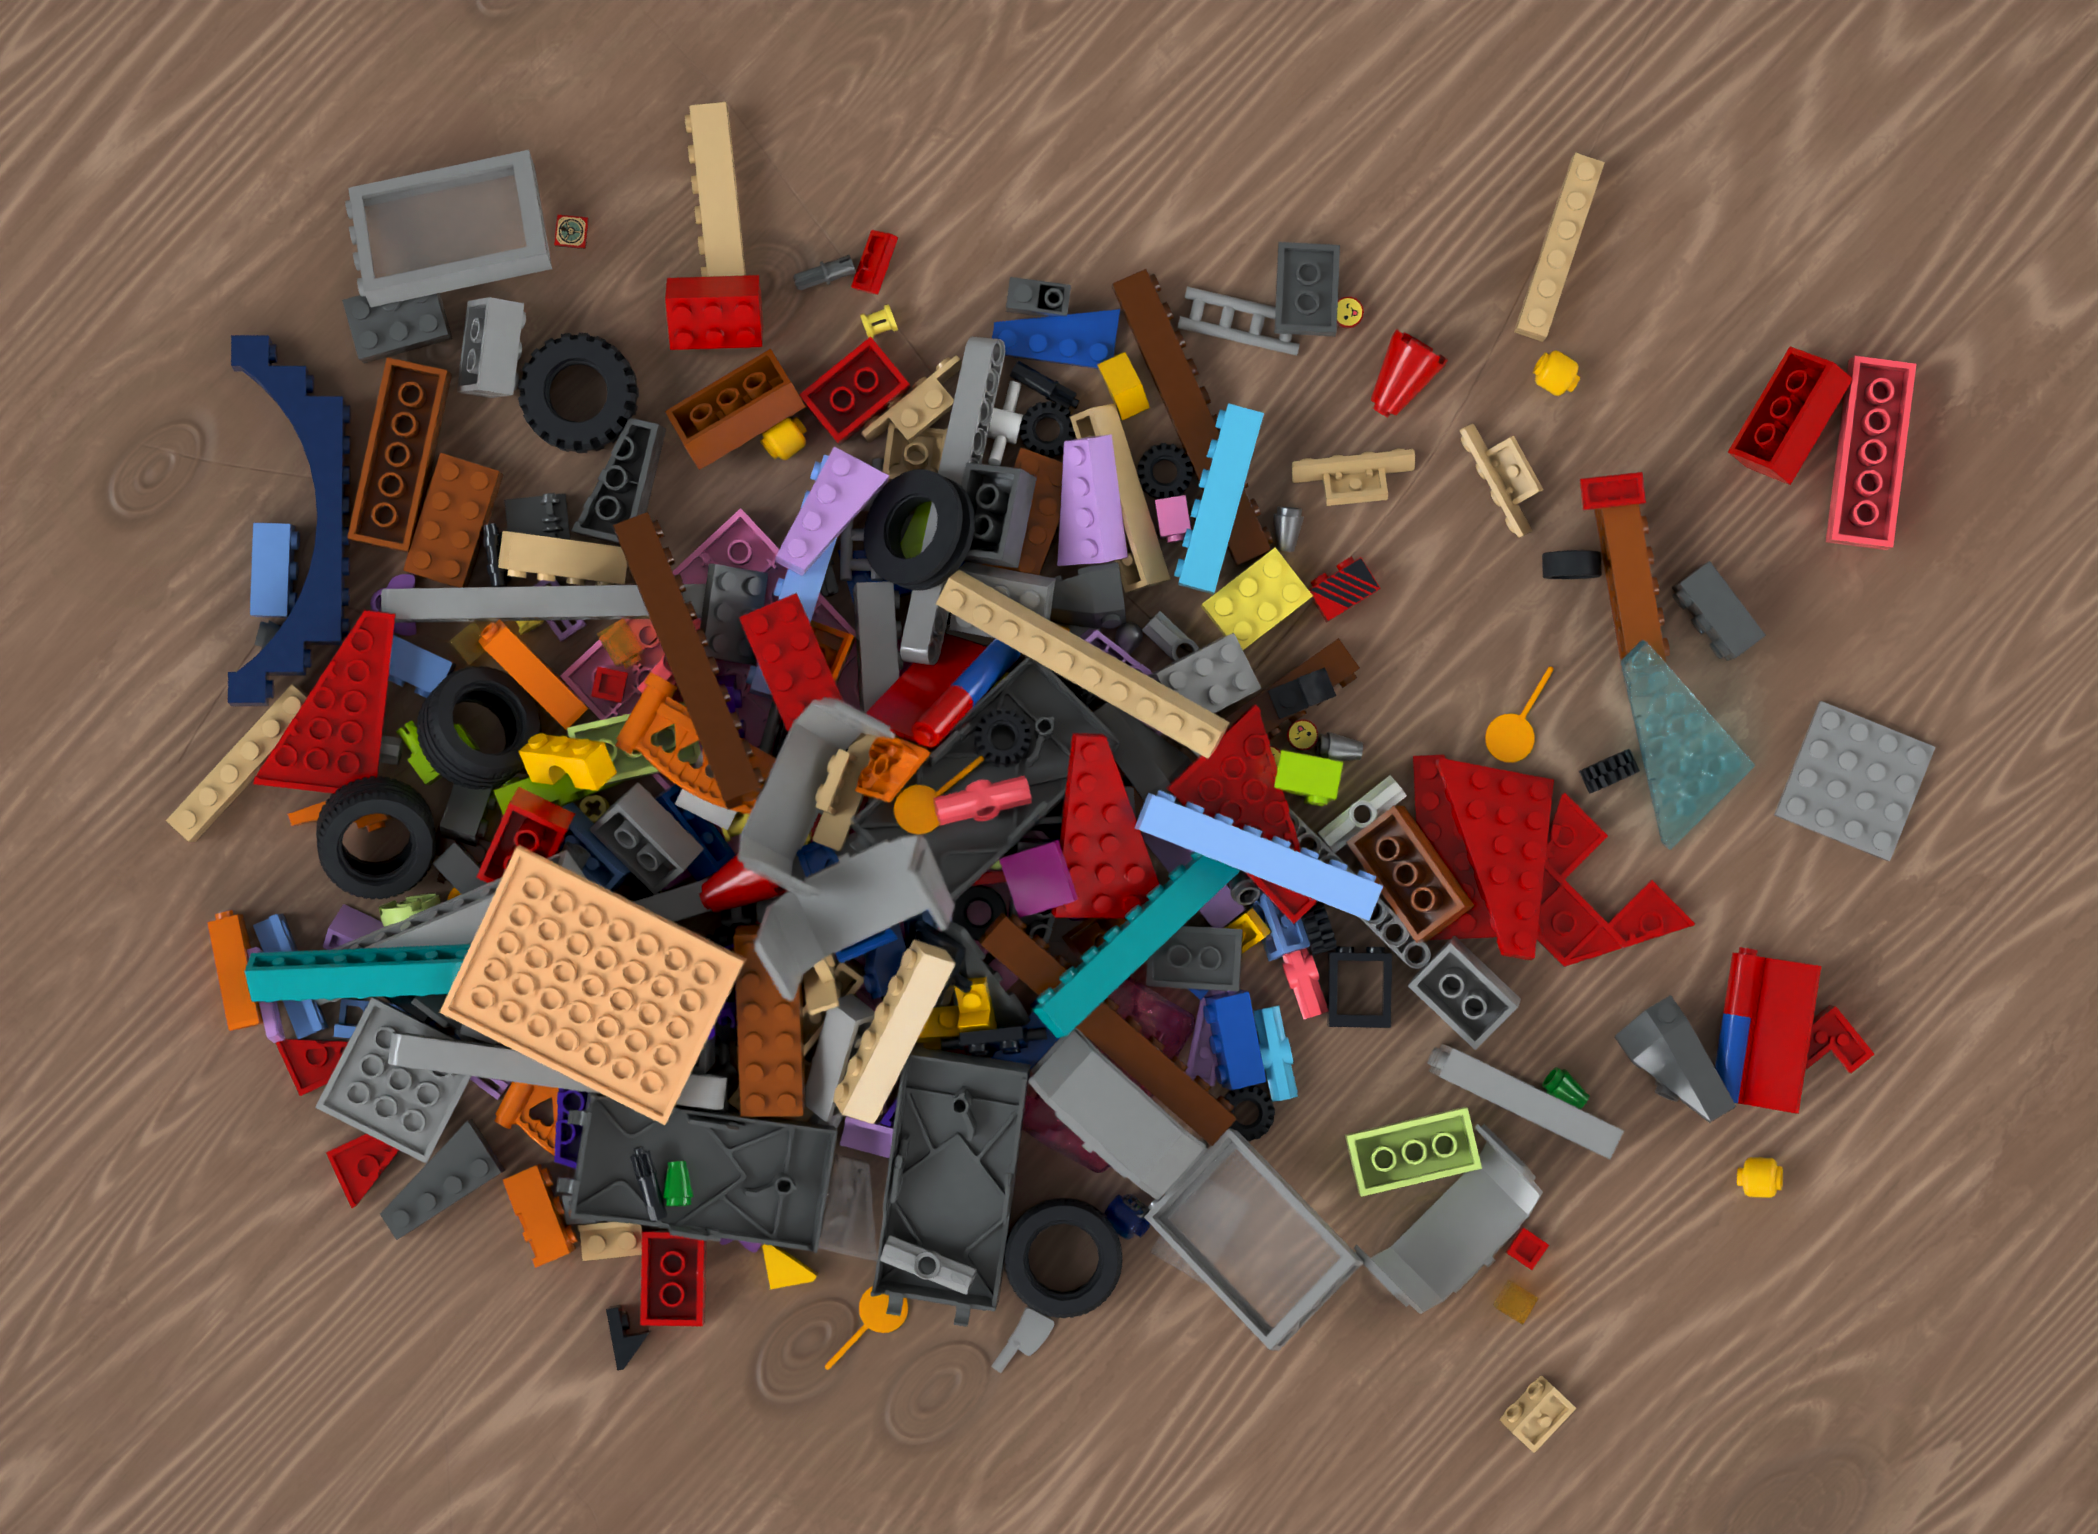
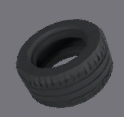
M472 666L458 669V671L448 675L425 699L417 718V735L420 748L423 750L422 752L426 760L443 778L464 788L487 790L498 787L501 784L503 785L511 780L525 766L519 750L528 743L532 736L541 733L542 724L540 714L538 713L539 710L532 696L512 676L495 668ZM462 702L477 703L488 708L496 715L505 731L506 744L504 750L493 754L482 753L470 748L459 737L454 727L452 713L454 706Z
M370 776V778L363 777L361 780L355 779L354 782L350 781L348 785H343L340 789L338 788L335 793L330 795V798L326 800L321 808L322 811L319 813L316 825L318 856L327 877L333 883H336L338 888H342L343 891L355 895V897L362 896L364 899H388L391 896L396 897L398 894L401 895L405 891L411 890L412 887L417 885V882L423 880V877L427 875V871L431 869L436 855L437 844L434 820L425 799L414 788H411L410 785L397 781L394 778H382V776L377 778L375 776ZM376 813L392 815L402 821L410 831L409 841L403 850L391 859L379 862L360 860L350 854L342 843L344 833L354 821L365 815Z
M1054 1198L1031 1207L1017 1220L1007 1239L1005 1268L1009 1283L1023 1303L1027 1304L1034 1311L1049 1317L1073 1318L1095 1310L1111 1295L1118 1283L1122 1270V1248L1113 1224L1099 1209L1078 1199ZM1059 1224L1077 1226L1088 1233L1096 1244L1099 1255L1096 1272L1090 1280L1076 1290L1064 1292L1049 1289L1040 1283L1030 1269L1028 1257L1031 1244L1037 1235L1048 1227Z

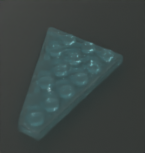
M1642 639L1620 662L1661 842L1666 848L1671 850L1755 765L1649 643Z

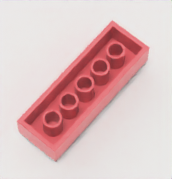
M1854 356L1848 360L1847 374L1853 380L1844 393L1826 534L1827 543L1888 550L1894 546L1916 371L1915 363Z

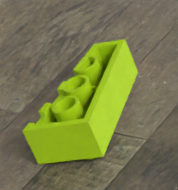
M1281 750L1274 787L1296 796L1305 797V804L1321 807L1328 805V802L1337 798L1343 762Z
M568 773L554 785L535 783L531 781L530 777L520 780L518 776L504 783L502 788L494 790V793L504 816L508 804L518 787L562 807L626 781L604 785L598 791L575 788Z

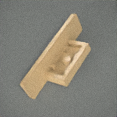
M957 355L952 359L950 357L945 358L937 365V371L928 378L922 377L912 386L913 390L904 398L899 396L889 404L888 411L880 417L876 415L868 420L864 425L865 429L861 432L867 442H872L888 429L889 422H892L910 443L950 411L953 407L954 399L942 384L961 370V359Z
M1474 424L1460 429L1462 435L1461 442L1464 448L1469 453H1472L1475 458L1477 472L1484 480H1487L1491 487V497L1497 506L1502 507L1506 515L1505 521L1510 531L1516 533L1519 538L1532 532V528L1518 504L1539 493L1543 488L1515 437L1512 436L1488 450Z
M1394 449L1390 452H1364L1360 455L1352 456L1335 455L1323 459L1305 458L1292 462V482L1300 483L1323 480L1327 506L1388 500L1385 474L1413 471L1415 469V451L1413 449Z
M861 733L849 746L848 751L838 749L837 754L831 757L827 766L828 777L825 784H821L815 797L817 801L816 808L822 810L823 814L813 836L814 842L837 851H842L851 829V817L856 816L864 797L863 794L855 792L857 780L861 771L868 766L871 760L869 758V750L873 741L880 736Z
M834 953L824 957L803 974L807 1009L811 1015L839 1006L834 966L837 963Z

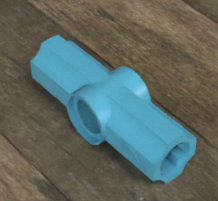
M1273 1006L1254 1010L1260 1051L1272 1102L1298 1097L1291 1066L1293 1064L1289 1039L1285 1037L1280 1007Z

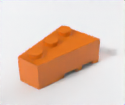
M537 1164L503 1179L515 1215L519 1217L525 1231L522 1232L525 1242L530 1243L536 1257L532 1259L535 1268L565 1256L576 1249L574 1243L578 1242L577 1235L573 1226H567L562 1216V1214H565L564 1205L559 1196L554 1197L550 1187L554 1185V1181L548 1168L543 1169L541 1164Z

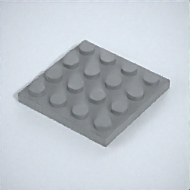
M1819 701L1774 816L1883 860L1890 861L1935 747Z
M371 997L315 1108L427 1163L471 1076L388 1064L392 1032L459 1039L422 1022L376 997Z

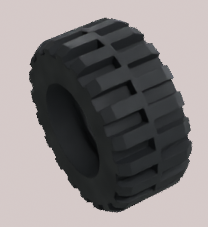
M579 332L578 335L565 333L561 334V338L555 340L550 338L545 341V346L539 350L536 348L530 354L532 358L529 363L525 362L521 370L523 372L522 379H519L518 389L520 390L518 400L526 422L545 442L566 452L587 453L589 450L598 451L604 449L606 444L616 442L628 419L636 415L638 408L636 401L639 398V388L636 385L637 379L629 362L614 345L609 344L601 337L590 336L588 333ZM578 364L596 369L603 376L607 386V400L603 409L595 417L582 422L569 421L561 417L553 408L550 400V388L555 377L563 369Z

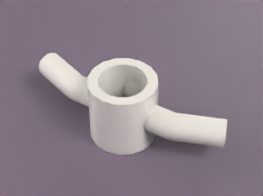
M1010 381L1003 410L993 408L987 438L995 440L988 461L989 465L1000 466L1006 443H1017L1023 414L1015 413L1021 383Z

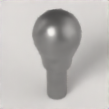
M1134 622L1120 625L1116 631L1115 644L1127 652L1128 655H1131L1142 641V629Z

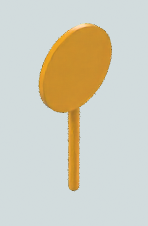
M1548 667L1520 715L1503 714L1496 717L1489 724L1485 734V742L1488 751L1496 759L1506 763H1513L1524 759L1531 752L1535 739L1534 731L1525 718L1554 670L1553 667Z
M979 756L937 791L925 785H913L905 788L898 795L894 804V815L899 826L905 831L916 835L927 834L936 829L940 823L936 816L933 798L944 794L981 764L985 758Z
M873 1286L868 1288L859 1302V1314L864 1325L825 1364V1369L829 1370L868 1328L878 1333H888L898 1329L904 1323L908 1314L907 1299L903 1298L900 1316L886 1314L889 1295L882 1294L873 1297L871 1296Z

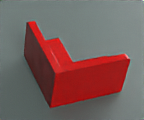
M1829 1005L1813 1018L1806 1069L1831 1051L1847 1072L1851 1074L1875 1055L1836 1006Z

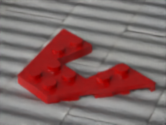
M1565 792L1561 794L1548 834L1539 924L1543 929V935L1537 936V941L1563 967L1694 926L1695 923L1653 880H1650L1608 923L1583 899L1565 879L1608 835Z
M284 1039L283 1041L276 1042L277 1048L300 1096L328 1083L349 1041ZM364 1134L326 1152L351 1209L359 1204L400 1151L369 1134Z

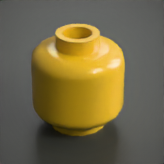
M1554 350L1549 354L1544 352L1533 369V373L1536 375V384L1555 396L1564 394L1566 390L1571 393L1581 378L1577 375V362L1558 350Z
M788 417L766 432H763V439L760 442L774 460L778 457L782 460H788L805 447L806 439L803 434L807 432V429L797 417H794L792 420Z
M1749 1157L1746 1159L1744 1167H1738L1737 1186H1743L1744 1193L1748 1197L1773 1198L1777 1191L1782 1190L1783 1168L1778 1166L1773 1158Z

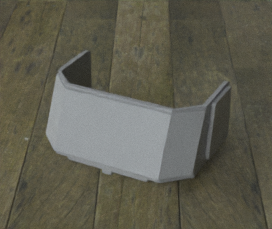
M823 698L822 701L814 700L794 721L741 832L738 860L744 863L743 867L790 892L811 897L812 894L820 896L821 891L791 876L792 861L798 849H802L818 813L823 814L822 810L816 808L817 801L815 797L821 784H825L828 777V763L831 757L837 754L838 749L845 751L861 733L894 739L896 734L889 731L891 727L840 700Z
M922 835L900 836L892 841L884 840L853 856H850L848 852L838 858L840 862L804 879L803 883L821 891L820 896L812 894L811 897L787 891L767 907L754 948L784 999L787 998L788 1001L795 999L802 975L824 957L929 909L942 931L947 929L955 905L926 838Z
M1076 1027L1067 1036L1060 1037L1031 1069L1033 1074L1028 1081L1029 1084L1056 1111L1054 1115L1085 1142L1082 1146L1089 1153L1094 1150L1123 1178L1127 1176L1133 1183L1156 1200H1159L1163 1194L1167 1195L1208 1150L1209 1144L1203 1138L1199 1140L1185 1130L1105 1057Z
M1478 1124L1475 1126V1129L1486 1140V1144L1479 1155L1482 1169L1465 1172L1388 1249L1370 1258L1358 1245L1354 1247L1355 1253L1364 1261L1363 1265L1405 1307L1410 1304L1419 1314L1444 1302L1453 1292L1457 1293L1484 1265L1489 1267L1496 1260L1493 1256L1521 1229L1520 1225L1530 1216L1543 1193L1534 1182L1536 1177L1526 1164L1485 1124L1481 1127Z

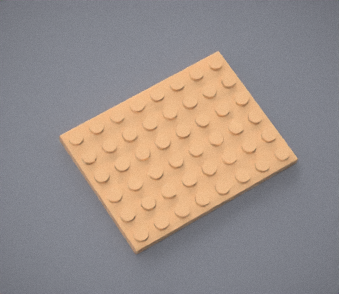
M519 845L515 849L440 1013L665 1125L746 958Z

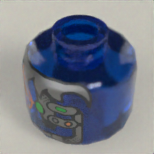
M1120 1194L1117 1195L1104 1213L1117 1234L1125 1240H1130L1136 1235L1141 1238L1151 1226L1144 1218L1150 1211L1148 1206L1132 1194H1126L1123 1197Z

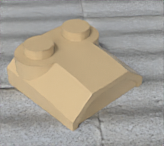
M889 422L882 471L889 475L887 483L898 475L910 470L925 469L938 473L948 429L927 428L909 443L896 426Z

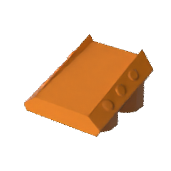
M886 737L876 738L869 750V758L871 760L868 766L861 771L855 792L890 803L932 752L895 737L894 739Z

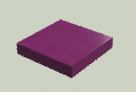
M1058 840L999 859L1019 918L1078 900Z

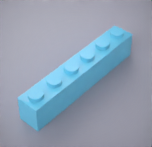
M1229 403L1226 411L1221 409L1219 411L1215 425L1216 428L1221 429L1218 441L1211 440L1207 457L1212 458L1210 470L1203 469L1199 487L1204 488L1201 500L1195 499L1190 516L1196 518L1193 530H1186L1182 546L1188 548L1185 560L1178 559L1174 574L1175 577L1180 578L1178 582L1180 586L1213 595L1215 593L1264 415L1262 412Z

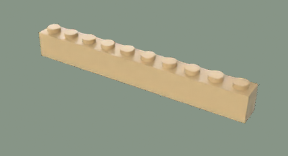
M959 569L949 577L936 602V605L1206 758H1209L1215 751L1230 722Z

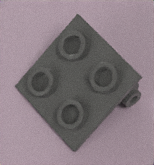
M566 493L543 494V496L504 500L508 532L570 540Z

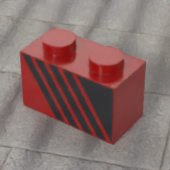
M1351 556L1336 566L1339 571L1328 577L1325 572L1310 582L1313 586L1309 589L1313 595L1311 599L1326 623L1381 589L1361 557L1354 561Z

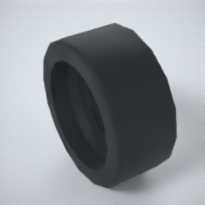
M1568 550L1543 553V578L1587 579L1600 577L1602 575L1601 552Z

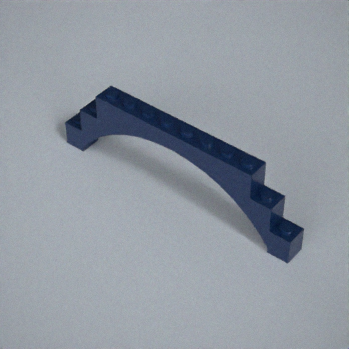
M231 335V366L235 372H244L269 394L287 416L302 443L315 487L317 508L315 547L301 594L286 621L270 642L252 660L237 672H228V704L230 706H269V698H274V680H269V676H306V668L312 667V650L307 649V645H342L344 637H347L350 633L349 618H344V606L350 605L349 588H344V576H350V558L345 557V545H350V540L347 539L350 527H345V515H350L351 504L350 496H345V484H350L351 469L350 466H345V454L351 453V437L345 436V424H351V406L346 405L343 396H309V393H314V375H309L306 366H272V363H277V345L272 344L269 335Z

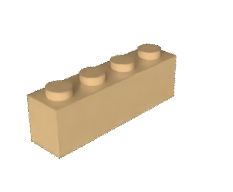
M503 531L498 568L508 569L507 575L526 578V573L532 572L537 573L538 580L555 582L556 576L567 577L566 583L585 585V580L596 581L595 586L614 585V583L625 585L627 560L622 548L619 546Z

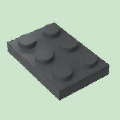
M1278 243L1274 333L1336 337L1340 245Z
M709 564L700 629H703L709 645L704 648L707 658L714 656V659L756 665L757 659L739 617L764 607L768 573L719 564Z
M1182 926L1147 959L1146 986L1240 991L1243 929Z

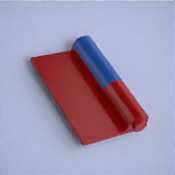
M945 633L937 663L935 665L913 663L865 714L890 726L889 731L897 736L922 746L936 747L1020 658L1021 652L996 638L988 647Z
M1739 947V953H1732L1715 1069L1734 1103L1799 1114L1822 966L1757 956L1758 950Z

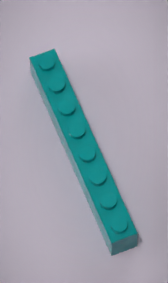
M1193 851L1190 854L1192 860L1185 866L1180 864L1168 875L1170 880L1164 886L1159 884L1147 894L1149 900L1142 907L1136 905L1125 915L1127 921L1120 928L1117 925L1111 928L1103 936L1105 939L1103 944L1098 948L1093 946L1081 957L1083 962L1076 969L1074 967L1069 968L1059 977L1061 983L1054 990L1050 987L1037 998L1039 1004L1033 1009L1035 1014L1056 1038L1067 1036L1241 870Z
M471 944L251 953L245 969V975L252 1002L304 1001L307 999L334 1000L336 998L363 999L380 996L392 998L405 995L448 994Z

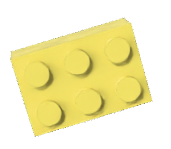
M1275 547L1202 603L1201 607L1223 636L1235 634L1244 651L1310 600L1313 595Z

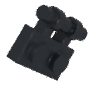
M496 523L486 524L483 527V545L486 548L488 559L487 571L491 579L492 587H508L507 581L511 580V576L507 575L508 569L498 568L502 532H499Z

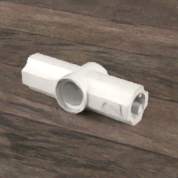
M1389 775L1317 833L1324 843L1336 853L1347 844L1346 842L1407 795ZM1360 805L1366 806L1370 811V818L1365 823H1359L1354 818V810Z

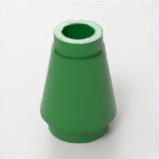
M1555 1067L1546 1076L1542 1084L1547 1090V1094L1578 1109L1583 1108L1590 1097L1566 1069L1561 1070Z
M686 1161L668 1162L663 1199H666V1207L691 1206V1198H694Z

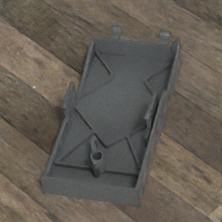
M1027 657L974 705L936 747L927 748L932 753L890 803L875 799L859 814L851 817V828L859 837L849 845L859 853L884 840L892 841L900 836L916 835L902 829L895 819L894 804L898 795L905 788L913 785H925L935 791L939 790L980 756L977 747H975V731L977 723L981 721L982 716L985 713L989 714L992 709H996V711L1001 710V707H1006V710L1009 711L1012 709L1016 710L1017 714H1022L1025 717L1026 723L1030 725L1031 743L1026 756L1022 757L1019 763H1012L1010 767H1005V765L996 767L994 763L990 762L988 764L983 761L941 796L964 791L969 784L977 780H989L991 783L1025 776L1029 785L1032 803L1002 810L995 818L988 821H976L974 818L941 826L939 824L933 831L921 834L927 840L947 890L954 902L1065 798L1072 733L1103 734L1107 738L1112 753L1119 748L1120 740L1049 668ZM999 726L992 731L990 738L994 746L1006 749L1013 745L1015 734L1009 727Z
M917 1046L913 1047L900 1076L882 1209V1229L875 1279L871 1291V1296L873 1297L882 1294L889 1295L886 1314L900 1316L903 1298L956 1306L954 1325L967 1327L971 1309L983 1311L996 1310L1000 1299L1005 1248L1010 1225L1031 1064ZM889 1236H894L927 1250L936 1251L944 1257L977 1269L975 1279L968 1294L965 1295L933 1281L921 1279L913 1273L880 1261L882 1251ZM926 1256L921 1262V1267L924 1272L932 1274L936 1269V1262L933 1258Z
M588 1092L585 1111H569L567 1124L582 1125L583 1128L574 1179L558 1178L556 1192L571 1193L569 1216L571 1219L640 1224L667 1228L670 1235L698 1240L720 1242L721 1238L808 1250L817 1253L838 1132L835 1126L776 1117H740V1112L678 1104L675 1105L668 1122L663 1125L603 1094ZM643 1146L644 1151H650L655 1170L657 1171L656 1176L662 1197L668 1162L686 1161L694 1198H691V1206L666 1207V1199H663L667 1216L658 1221H650L630 1156H633L632 1154H635L634 1148Z

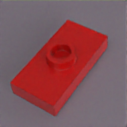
M871 230L851 288L875 295L879 294L898 240L897 236Z
M1643 472L1579 480L1583 511L1646 503Z

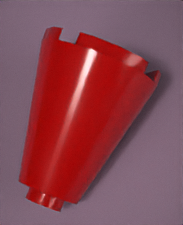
M1396 328L1392 334L1370 399L1375 403L1373 409L1387 418L1390 414L1397 416L1445 367L1448 359L1442 354L1436 355L1432 352L1433 348L1406 332L1402 333Z
M738 853L701 885L702 892L699 893V898L707 910L711 908L714 912H720L779 897L788 890L744 868V863L738 860Z

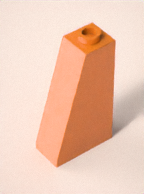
M501 619L496 623H490L481 632V638L478 640L481 646L565 730L589 709L566 682Z
M233 910L215 914L216 920L207 923L228 1029L233 1031L263 1024L259 1001H251L245 975V969L249 961L247 949L251 948L243 914L234 915Z

